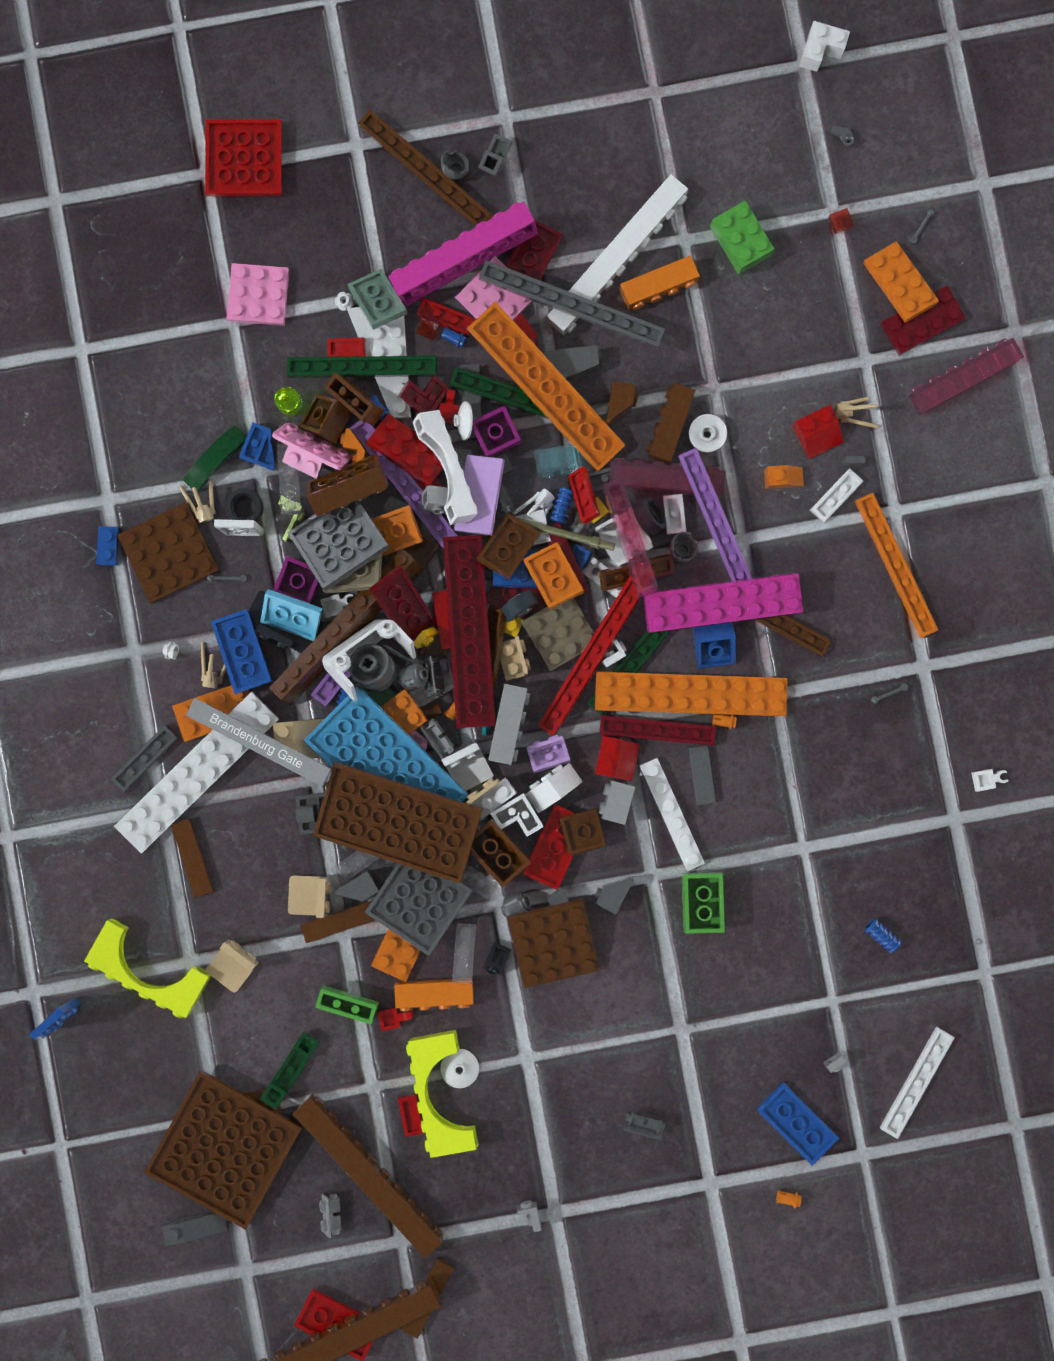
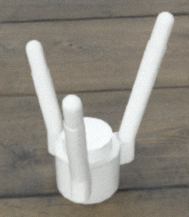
M543 489L518 507L512 514H517L535 501L536 504L528 511L527 515L530 516L540 507L542 509L545 508L546 517L549 510L553 507L552 501L555 498L548 490Z

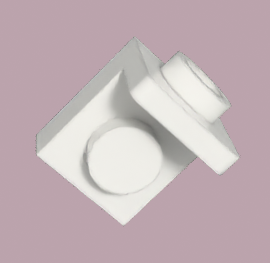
M616 639L612 643L617 652L615 653L612 650L604 656L605 660L602 661V664L605 668L626 656L625 652L627 649L622 641L618 642Z

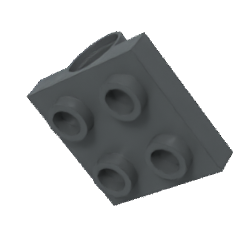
M325 793L295 796L296 820L299 824L300 835L314 833Z

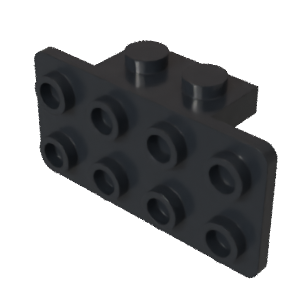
M259 591L249 609L254 628L260 632L259 636L267 641H270L271 638L277 641L276 645L285 650L289 647L302 653L313 642L312 640L260 622L266 592ZM321 620L317 637L327 627L326 623Z

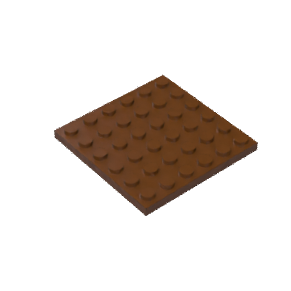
M200 1070L144 1173L246 1230L303 1126L209 1073Z

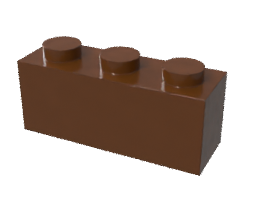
M334 373L324 387L359 419L372 426L375 425L384 412L378 404L350 380L338 373Z

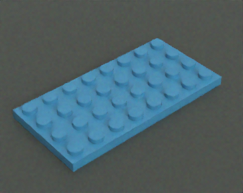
M359 685L355 688L357 701L354 702L348 695L304 739L332 768L334 762H339L461 802L469 795Z

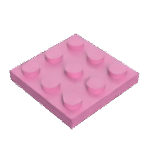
M496 256L490 261L506 267ZM481 271L455 297L476 319L496 301L508 316L514 320L533 301L479 280Z
M232 263L227 320L231 322L285 326L289 268Z

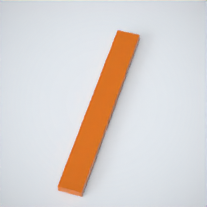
M874 493L855 500V504L919 638L938 631L937 625Z

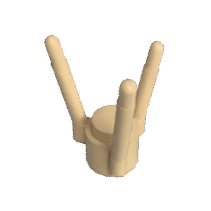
M869 397L840 402L836 404V417L841 419V423L849 422L878 429L879 425L849 418V416H853V410L877 408L878 404L853 406V404L868 401Z
M209 481L210 508L208 505H202L196 488H192L198 504L197 510L183 486H179L199 523H205L214 519L213 515L216 514L214 508L212 481Z
M201 642L202 686L218 688V684H222L226 672L225 664L218 677V673L212 672L214 655L210 654L208 671H206L205 643Z

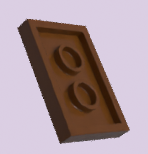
M507 513L477 557V561L510 581L540 536V532Z

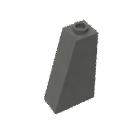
M597 345L541 351L567 381L599 369V363L602 362V352L598 351Z

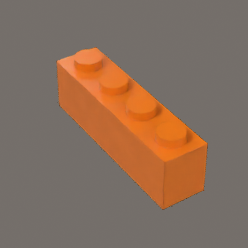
M690 255L621 283L619 290L627 309L633 308L637 310L643 307L644 303L649 301L654 303L659 301L664 295L668 294L671 296L678 293L681 288L686 287L688 289L695 286L700 275Z
M473 978L396 982L394 985L395 1008H400V1011H411L413 1007H420V1010H430L432 1006H439V1009H449L451 1005H458V1008H469L470 1004L474 1003Z

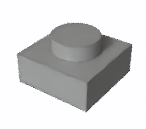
M838 1052L824 1061L823 1064L832 1073L833 1071H840L847 1061Z

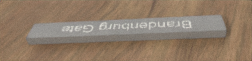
M194 698L186 716L322 787L332 770L197 698Z

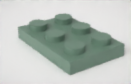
M382 269L347 284L348 289L373 330L407 315L405 306Z

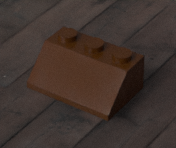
M493 819L476 832L470 853L502 888L531 863Z

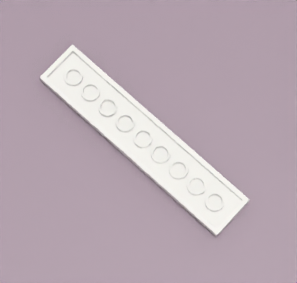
M253 692L228 714L264 734L273 726V723L279 720ZM212 730L114 827L142 854L249 748Z

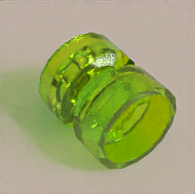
M283 387L275 394V404L283 415L295 417L301 413L303 402L295 389Z

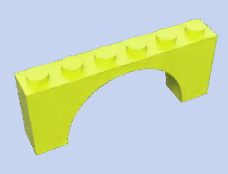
M113 918L107 920L84 962L89 964L88 967L95 971L100 970L104 972L105 976L110 980L122 982V986L126 989L138 991L139 996L142 998H150L156 1001L155 1004L158 1007L172 1010V1014L176 1017L187 1018L205 989L211 975L206 970L195 965L182 980L171 985L155 986L141 981L131 972L124 956V939L129 927Z
M456 1030L413 1037L406 1044L407 1054L411 1056L412 1060L410 1071L412 1075H415L416 1080L414 1091L415 1094H418L420 1101L417 1103L418 1111L423 1116V1121H421L422 1132L426 1133L427 1137L425 1148L426 1152L430 1153V1158L472 1151L478 1147L475 1125H457L444 1119L434 1109L428 1095V1079L432 1068L441 1059L457 1053L460 1049Z

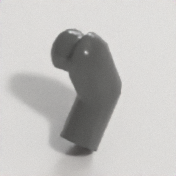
M831 126L830 135L839 136L842 143L847 147L854 144L855 138L849 128Z

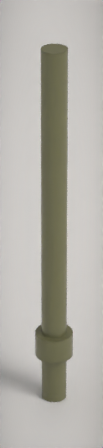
M516 517L540 532L589 544L590 547L599 549V547L611 551L615 549V543L603 541L600 537H589Z

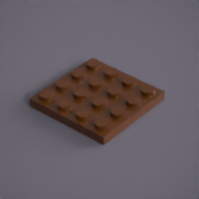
M187 502L117 535L150 604L186 588L210 574L220 571Z
M583 898L507 916L524 989L600 971Z

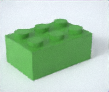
M746 200L712 219L710 228L738 275L771 257L774 247Z
M682 873L683 931L686 934L725 933L723 873Z

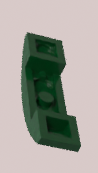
M235 425L231 427L200 456L187 472L183 481L191 489L195 487L198 493L210 480L209 477L225 460L244 445L247 436Z
M306 1032L302 1033L260 1100L277 1109L318 1046V1040Z

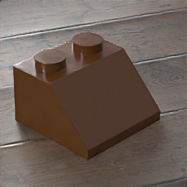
M613 381L606 424L609 427L629 414L632 407H636L639 391H635L636 385Z
M315 394L299 427L323 440L336 444L352 412L337 399Z

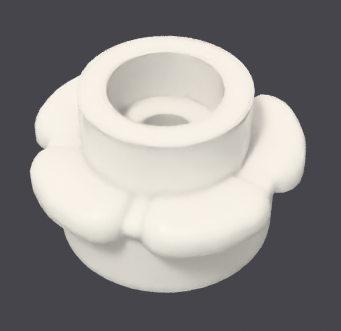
M340 292L338 297L335 298V305L342 311L353 306L352 295Z
M170 641L169 644L164 645L163 655H165L166 659H176L179 645Z

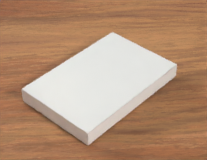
M214 520V527L228 536L264 535V528L254 520Z

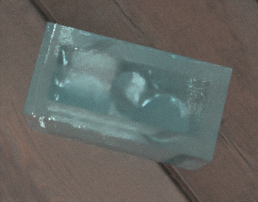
M572 444L534 451L538 477L551 478L556 473L568 475L576 468Z

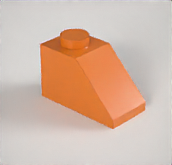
M789 465L769 466L764 470L766 490L804 486L802 467Z

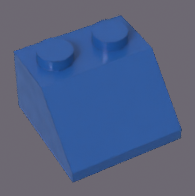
M732 622L693 627V640L698 669L736 664V635Z

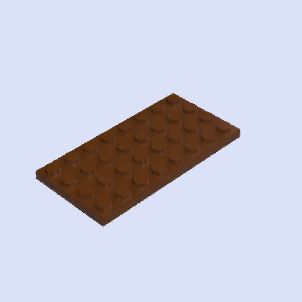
M334 762L313 836L460 884L483 809L339 762Z

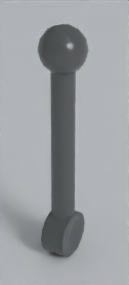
M932 209L927 211V216L919 229L909 239L910 244L914 245L917 242L920 232L929 218L934 215Z
M210 574L207 576V580L210 582L213 580H240L241 582H246L247 576H214Z
M904 683L895 690L878 697L874 696L871 698V702L877 704L883 698L900 691H907L908 685Z

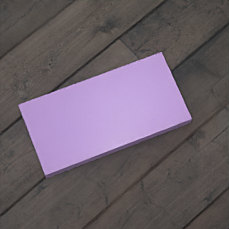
M467 455L464 478L470 487L471 497L477 506L478 514L471 522L455 524V531L492 536L505 463L504 459Z

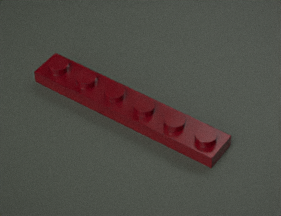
M601 716L599 735L714 746L716 732L715 726Z

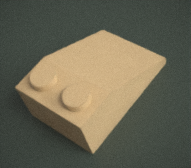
M324 719L273 723L274 739L312 759L321 758L304 739Z

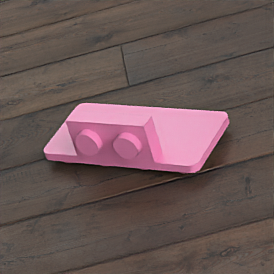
M293 423L283 424L272 435L273 438L288 445L282 462L315 479L319 477L324 464L336 470H342L353 458L347 450L337 448L329 441L321 440L315 437L313 433L299 429Z

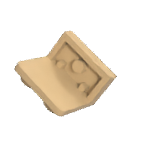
M291 876L289 879L288 913L294 915H316V918L327 916V913L330 912V901H327L328 894L331 892V882H328L329 877Z
M228 939L222 944L220 951L207 966L206 972L235 993L259 962L254 955L242 950L237 942Z

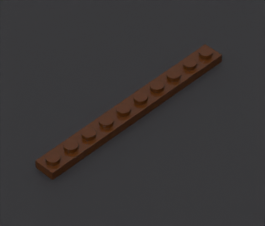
M369 109L358 122V126L474 227L482 221L487 222L493 218V215L449 177L444 175L440 169Z

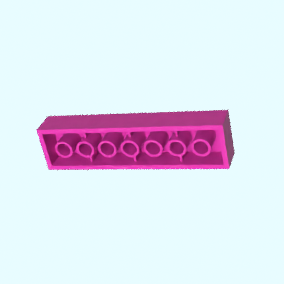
M524 201L514 203L507 211L496 213L489 221L478 223L476 228L471 231L462 232L453 241L448 240L442 244V247L428 251L424 257L413 259L406 267L395 269L388 278L400 300L407 307L483 265L486 260L490 261L494 256L497 257L537 235L538 231L535 220Z
M798 573L643 593L646 626L649 633L803 612Z

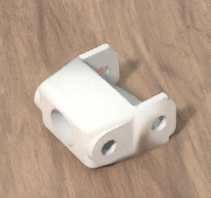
M632 509L611 518L595 528V531L599 532L601 540L615 543L614 551L605 550L616 564V567L633 561L653 548L650 537L638 524Z

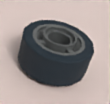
M530 589L510 599L501 608V611L507 620L511 622L529 613L539 601Z

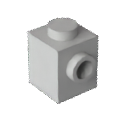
M428 485L422 492V511L433 512L434 514L445 513L444 506L447 501L448 488Z

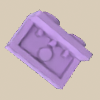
M551 736L547 741H535L526 747L534 773L571 762L563 736Z

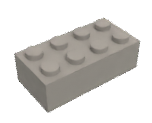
M504 684L488 760L512 765V761L516 762L518 750H515L516 742L520 743L522 731H519L520 723L524 724L526 712H523L524 705H528L530 698L527 688Z

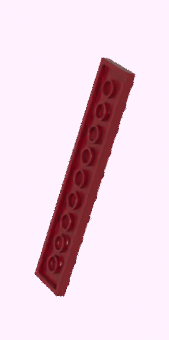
M482 535L443 537L456 729L494 727L496 724L484 565L477 561V557L483 550Z

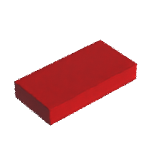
M366 338L327 339L328 357L366 356Z
M417 1094L398 1097L405 1137L423 1134L421 1121L423 1120L422 1115L418 1111L417 1103L419 1100Z

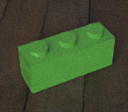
M324 985L320 990L315 1008L371 1025L374 1021L379 1002Z

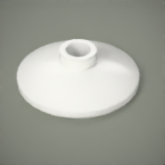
M463 402L459 408L458 415L454 416V426L458 428L461 439L468 440L472 431L473 414L470 403Z
M704 414L697 417L689 428V439L692 445L702 452L718 450L727 438V429L724 422L712 414ZM704 432H709L710 437L706 438Z
M459 1049L457 1053L443 1058L440 1068L441 1075L448 1085L454 1088H465L476 1080L479 1073V1064L476 1057L470 1051ZM462 1067L463 1072L457 1073L456 1068Z

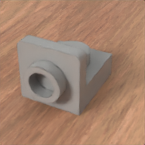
M522 1202L521 1205L517 1206L518 1215L527 1214L528 1225L533 1226L534 1232L541 1231L537 1202Z

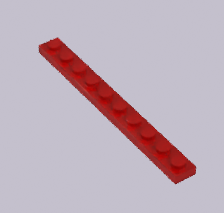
M638 562L537 725L539 728L552 736L557 734L656 572Z

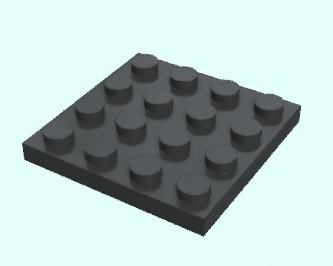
M357 500L351 502L345 508L332 510L328 515L316 516L314 514L288 532L324 591H327L390 548L361 503Z
M397 864L365 913L430 956L473 890L462 883L459 884Z

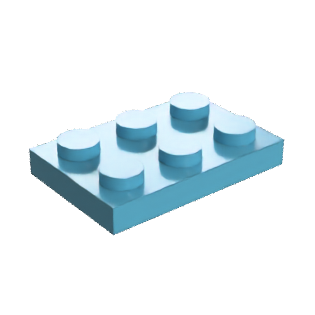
M268 589L264 597L260 622L314 641L317 638L323 608Z

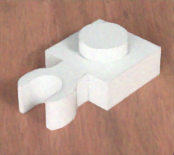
M337 594L321 599L325 617L337 616L344 609L343 607L348 605V599L354 597V595L348 594L343 599H340V595Z
M993 769L972 772L975 791L996 788L995 782H1008V779H1000V775L1007 773V771L1000 770L993 774Z

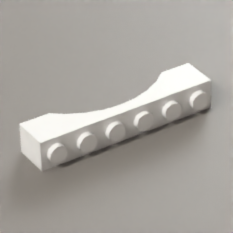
M439 410L419 413L412 422L418 439L435 453L446 474L448 495L444 509L450 525L471 522L478 514L477 506L471 497L470 487L465 481L464 471L460 467L458 455L451 443V436L446 430L445 420Z

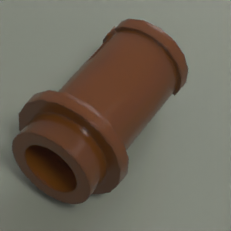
M439 703L424 708L420 706V709L427 718L442 715Z

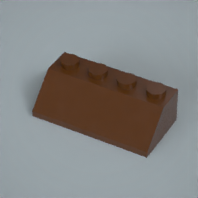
M376 453L347 465L342 470H335L317 479L308 481L307 498L316 516L328 515L336 508H345L353 501H362L370 494L383 492L388 487V482L378 454Z

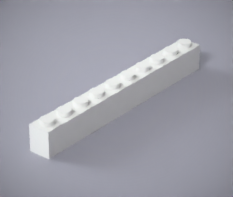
M670 174L568 292L598 302L604 289L607 291L614 283L612 280L616 275L621 276L626 269L625 265L629 261L633 262L638 256L637 251L641 247L645 248L651 240L650 236L653 233L657 234L663 227L662 223L664 220H669L675 213L674 209L678 205L682 206L687 200L688 188ZM552 309L547 315V322L563 336L567 332L571 333L577 325L575 322L579 319L556 309Z

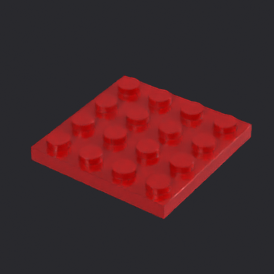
M205 119L206 196H282L281 119Z

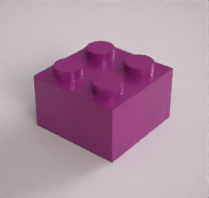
M505 406L473 420L472 431L485 457L494 458L521 445V439Z
M286 556L273 591L313 605L320 588V583L308 564Z

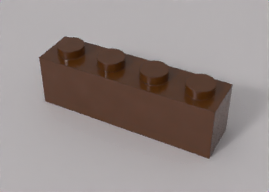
M675 382L672 388L668 387L665 398L668 399L666 406L662 405L659 416L662 417L660 423L656 422L652 432L656 434L654 441H649L646 450L650 452L648 458L670 465L695 389Z

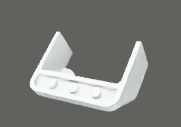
M373 620L323 657L322 662L325 670L354 702L358 700L354 685L343 673L350 668V657L357 648L365 644H377L383 638L389 639L393 637L412 659L416 658L414 642L392 620Z

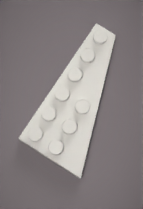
M360 307L347 308L358 337L366 338V356H407L404 316L373 330ZM408 376L375 377L390 415L396 419L411 418L410 406L397 397L406 382L409 381Z

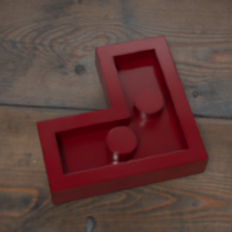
M433 376L424 390L411 381H407L397 397L419 413L435 411L450 387L436 376Z

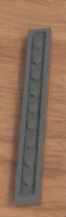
M487 260L479 276V280L655 348H658L665 331L664 328Z

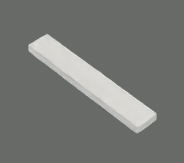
M938 1027L935 1028L880 1126L881 1130L897 1139L899 1138L955 1037Z

